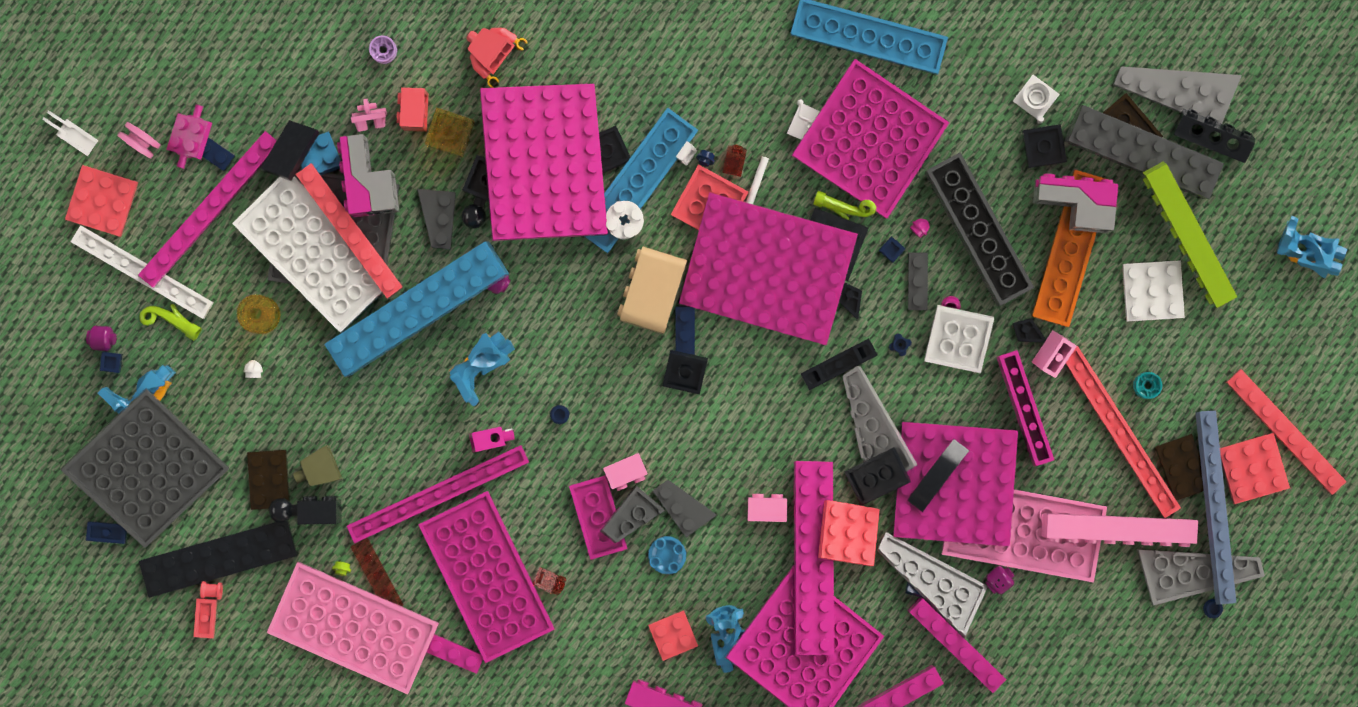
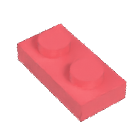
M196 599L194 637L214 638L217 599Z

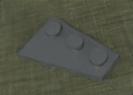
M417 189L431 248L451 250L456 192Z
M666 480L653 490L685 537H688L717 516V514L670 480Z
M635 486L600 531L612 542L617 543L665 510L638 486Z

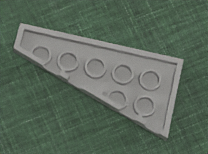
M1120 67L1113 85L1179 113L1182 112L1183 108L1186 110L1193 109L1199 115L1213 117L1222 124L1242 75Z
M857 366L844 374L843 381L847 398L850 400L851 416L854 418L856 426L854 429L863 462L895 447L906 472L916 467V461L862 367Z
M886 532L876 551L964 638L988 586Z
M1137 549L1153 606L1214 590L1210 554ZM1231 555L1234 584L1265 576L1259 557Z

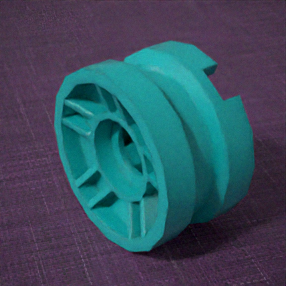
M1144 372L1135 378L1133 389L1139 397L1152 399L1160 394L1162 381L1157 374ZM1149 382L1152 387L1146 389L1144 384Z

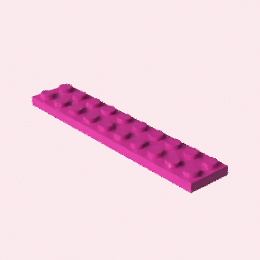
M794 461V655H834V561L818 558L824 501H833V462Z

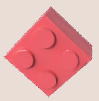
M401 88V93H398V104H400L401 108L400 112H397V123H399V126L404 131L427 132L429 94L425 88Z

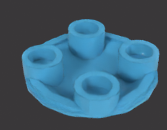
M664 536L658 538L649 549L648 558L650 566L662 574L678 572L686 561L684 545L674 537Z

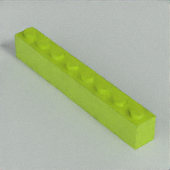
M1163 161L1143 172L1145 178L1142 180L1147 189H1152L1154 195L1151 197L1156 206H1161L1163 211L1160 214L1165 222L1169 221L1172 227L1169 230L1174 239L1178 238L1180 242L1178 247L1181 253L1189 258L1190 261L1187 264L1192 272L1195 271L1198 278H1196V281L1201 289L1205 288L1207 294L1204 296L1208 303L1218 308L1237 298L1232 285L1168 165Z

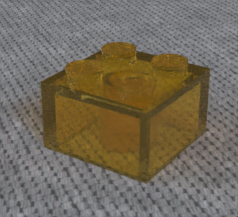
M436 107L425 145L463 158L475 121Z

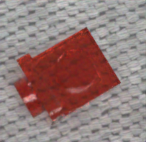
M740 145L728 146L722 173L741 177L747 150L743 149Z
M539 567L533 580V585L551 594L559 595L565 587L566 577Z

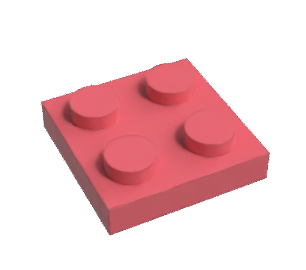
M684 610L648 625L663 661L698 647Z

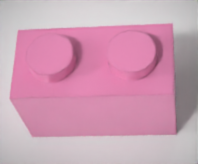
M1052 330L1032 363L1056 378L1077 346Z
M639 453L603 468L611 488H616L617 491L628 487L627 483L633 480L635 484L645 480V475L648 474Z
M752 494V497H748L747 520L787 522V498H783V494H771V498H764V494Z

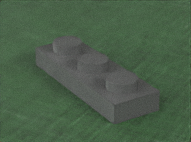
M908 253V310H928V253Z

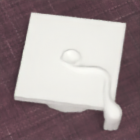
M1032 75L1013 102L1036 118L1038 124H1041L1044 121V114L1060 94Z
M801 99L797 101L799 107L787 134L800 140L820 112L803 104L804 102Z

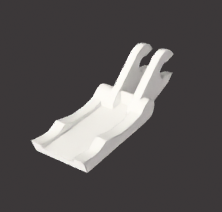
M48 110L47 113L62 122L63 125L60 128L44 117L42 120L59 130L56 134L58 137L88 156L98 140L68 119L64 121Z

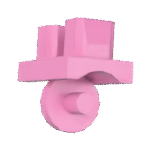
M368 98L363 99L364 105L357 106L358 111L363 112L352 113L351 121L355 123L358 132L368 130L367 120L373 119L375 128H382L386 125V108L375 109L377 104H369Z

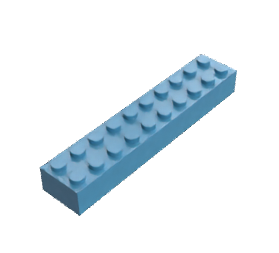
M485 241L324 345L344 377L350 376L508 276L509 272L491 243Z

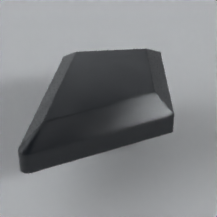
M844 283L839 303L853 317L858 319L862 290Z
M1032 318L1012 323L1018 342L1044 343L1046 341V338Z

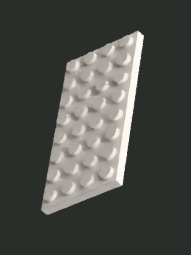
M295 176L292 181L279 177L232 223L340 333L383 293L304 185Z

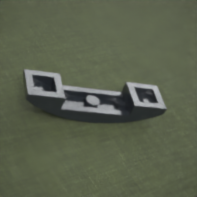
M868 338L804 371L801 375L810 391L876 357L877 353Z
M953 439L907 501L923 512L969 450Z

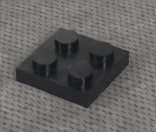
M1061 124L1022 131L1028 169L1067 162Z
M670 350L662 386L700 395L708 358Z

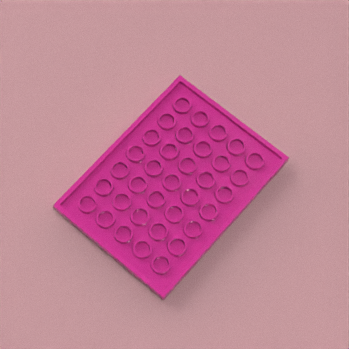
M595 84L480 88L492 241L607 235Z
M709 192L679 304L827 345L858 234Z

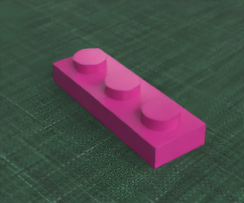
M434 634L427 653L476 674L483 661L480 653Z

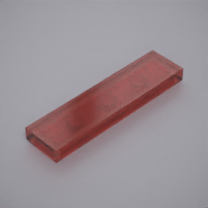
M368 537L350 546L376 596L403 606L401 598Z

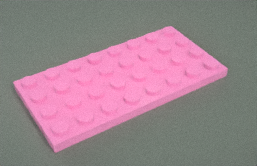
M1014 490L1010 546L944 541L941 554L1094 583L1101 540H1097V543H1085V539H1078V543L1066 542L1067 539L1060 538L1059 542H1049L1048 538L1042 537V515L1045 513L1106 516L1107 507Z
M297 562L267 633L398 691L409 694L439 623L308 565Z

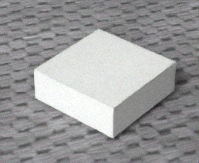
M686 142L676 158L687 166L697 150L692 144Z

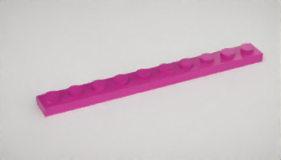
M265 131L143 268L138 276L154 288L259 170L277 140Z
M522 445L351 523L347 525L353 542H359L529 463V460Z

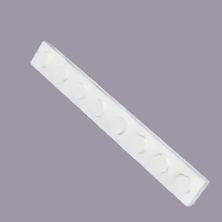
M81 225L71 240L73 244L202 319H205L214 303L167 275L152 288L138 276L147 263Z

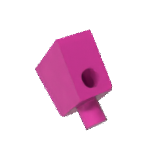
M501 427L469 434L473 453L505 446L506 441L515 440L512 428L502 430ZM491 435H496L497 441L492 442Z

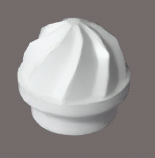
M251 360L245 365L243 372H245V378H261L263 370L257 361Z

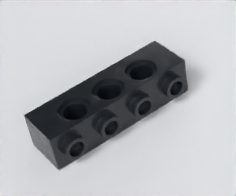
M1183 108L1174 126L1175 136L1243 163H1246L1255 145V137L1252 133L1245 130L1242 132L1236 130L1234 126L1228 123L1221 124L1213 117L1201 116L1193 109L1186 110ZM1196 124L1202 126L1199 130H1195L1192 127ZM1214 131L1220 133L1217 137H1213L1210 134ZM1230 139L1238 140L1235 144L1228 143Z

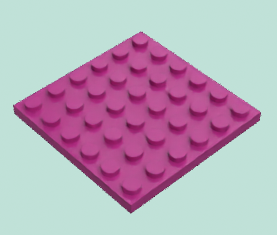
M853 59L791 156L858 201H873L876 205L875 212L887 219L949 122L858 60Z
M902 422L901 437L916 461L917 466L907 472L911 482L897 489L894 537L1010 546L1018 431ZM955 439L967 448L969 452L922 512L907 500L945 449Z
M793 565L725 658L787 707H834L882 641L884 635L834 596V655H794Z

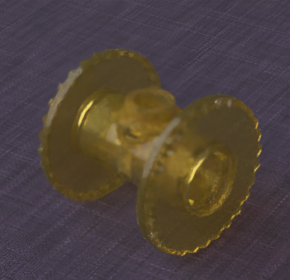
M257 294L247 296L240 302L237 308L238 322L249 332L266 334L273 331L279 324L281 317L279 306L269 297ZM261 310V317L257 319L256 313Z

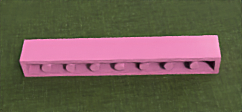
M1045 513L1042 515V537L1048 538L1049 542H1059V539L1062 538L1067 539L1066 542L1078 543V539H1085V543H1097V540H1104L1105 544H1116V541H1123V544L1134 545V541H1140L1141 545L1150 546L1153 545V542H1160V546H1172V543H1179L1178 546L1190 547V543L1197 544L1198 520Z

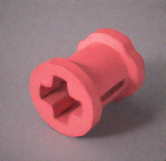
M202 581L200 588L201 599L215 597L217 600H221L223 584L221 582L218 584H207Z

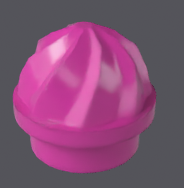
M918 219L912 222L913 225L910 229L919 238L927 235L930 228L927 220Z
M948 296L943 299L941 306L960 310L961 304L958 298Z

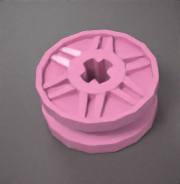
M126 122L125 127L130 131L129 135L119 132L117 136L136 151L151 159L154 155L148 147L152 146L159 149L161 144L138 127Z

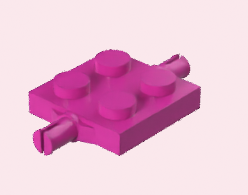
M196 104L193 115L177 114L166 149L180 155L176 167L184 169L187 158H197L200 160L202 158L212 126L211 122L200 118L203 106Z

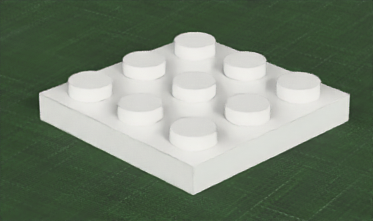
M1181 260L1122 264L1126 322L1185 318Z
M937 305L924 361L981 373L994 317Z

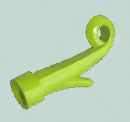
M819 190L813 205L821 208L825 207L849 220V217L846 214L869 217L876 211V205L871 200L861 201L858 208L826 195L827 193Z
M174 304L170 305L173 313L156 306H148L140 312L139 319L143 325L153 324L158 315L193 341L197 339L202 330L198 325L189 322ZM151 313V318L146 320V315Z

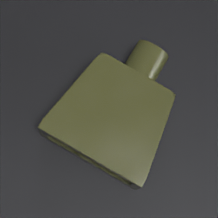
M329 445L320 448L301 460L302 470L293 473L297 484L307 480L309 486L343 479Z

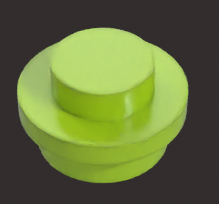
M337 561L332 566V570L335 571L336 575L346 576L347 573H351L350 564Z

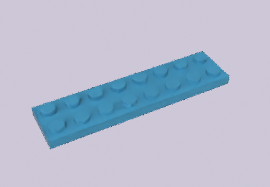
M812 0L799 1L790 34L798 38L936 75L939 73L948 40L947 36Z
M667 108L604 193L606 213L618 201L633 202L641 210L677 161L676 156L684 144L691 142L698 129ZM627 215L619 218L621 225L629 224L630 222ZM609 230L607 235L584 236L607 254L618 241V238L614 237Z

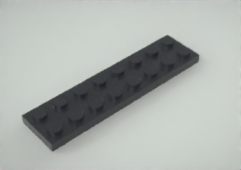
M289 521L284 523L274 522L139 561L148 597L150 598L200 584L202 581L207 582L298 556Z

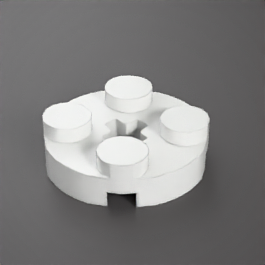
M618 201L606 213V227L618 239L632 238L638 235L643 227L642 211L633 202ZM627 215L628 220H630L629 224L621 225L619 218Z

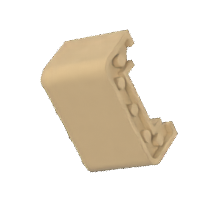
M643 246L642 250H637L635 256L637 265L636 268L632 267L629 278L632 281L630 287L626 286L623 294V297H626L625 304H620L617 315L622 322L664 335L687 260Z

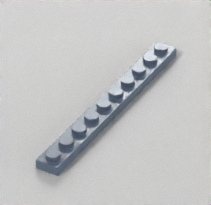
M1216 411L1195 412L1216 605L1236 603Z

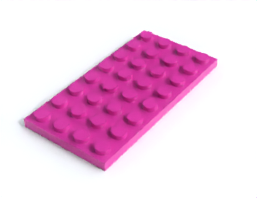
M489 491L418 524L485 663L555 630Z

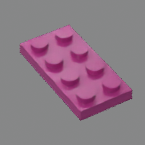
M606 475L570 485L569 488L590 560L628 549L625 538L614 543L600 531L616 511Z

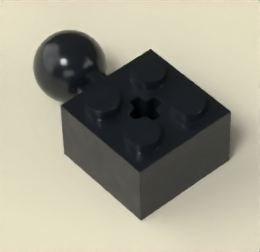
M476 155L462 189L464 193L475 197L473 204L465 207L462 212L463 223L472 229L479 228L485 223L486 212L483 208L486 201L489 202L488 185L484 181L485 178L487 179L486 161L484 157Z
M317 496L302 497V500L297 501V504L293 505L287 499L278 498L270 504L268 510L271 519L278 523L287 522L292 516H297V525L338 524L342 522L341 499H336V496H324L322 500H317Z

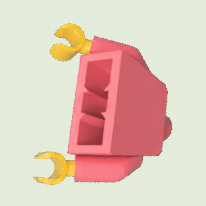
M483 28L478 34L471 31L467 35V41L471 43L468 50L471 52L470 60L472 67L483 79L486 78L488 80L487 83L491 88L494 87L490 85V80L494 78L498 83L499 80L497 77H492L490 73L494 74L514 46L520 51L524 50L518 45L520 41L527 44L526 39L516 38L515 34L505 28H491L490 30Z

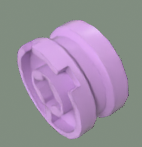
M381 35L371 41L369 52L376 62L388 64L397 56V47L391 38ZM380 47H386L387 51L385 53H381Z

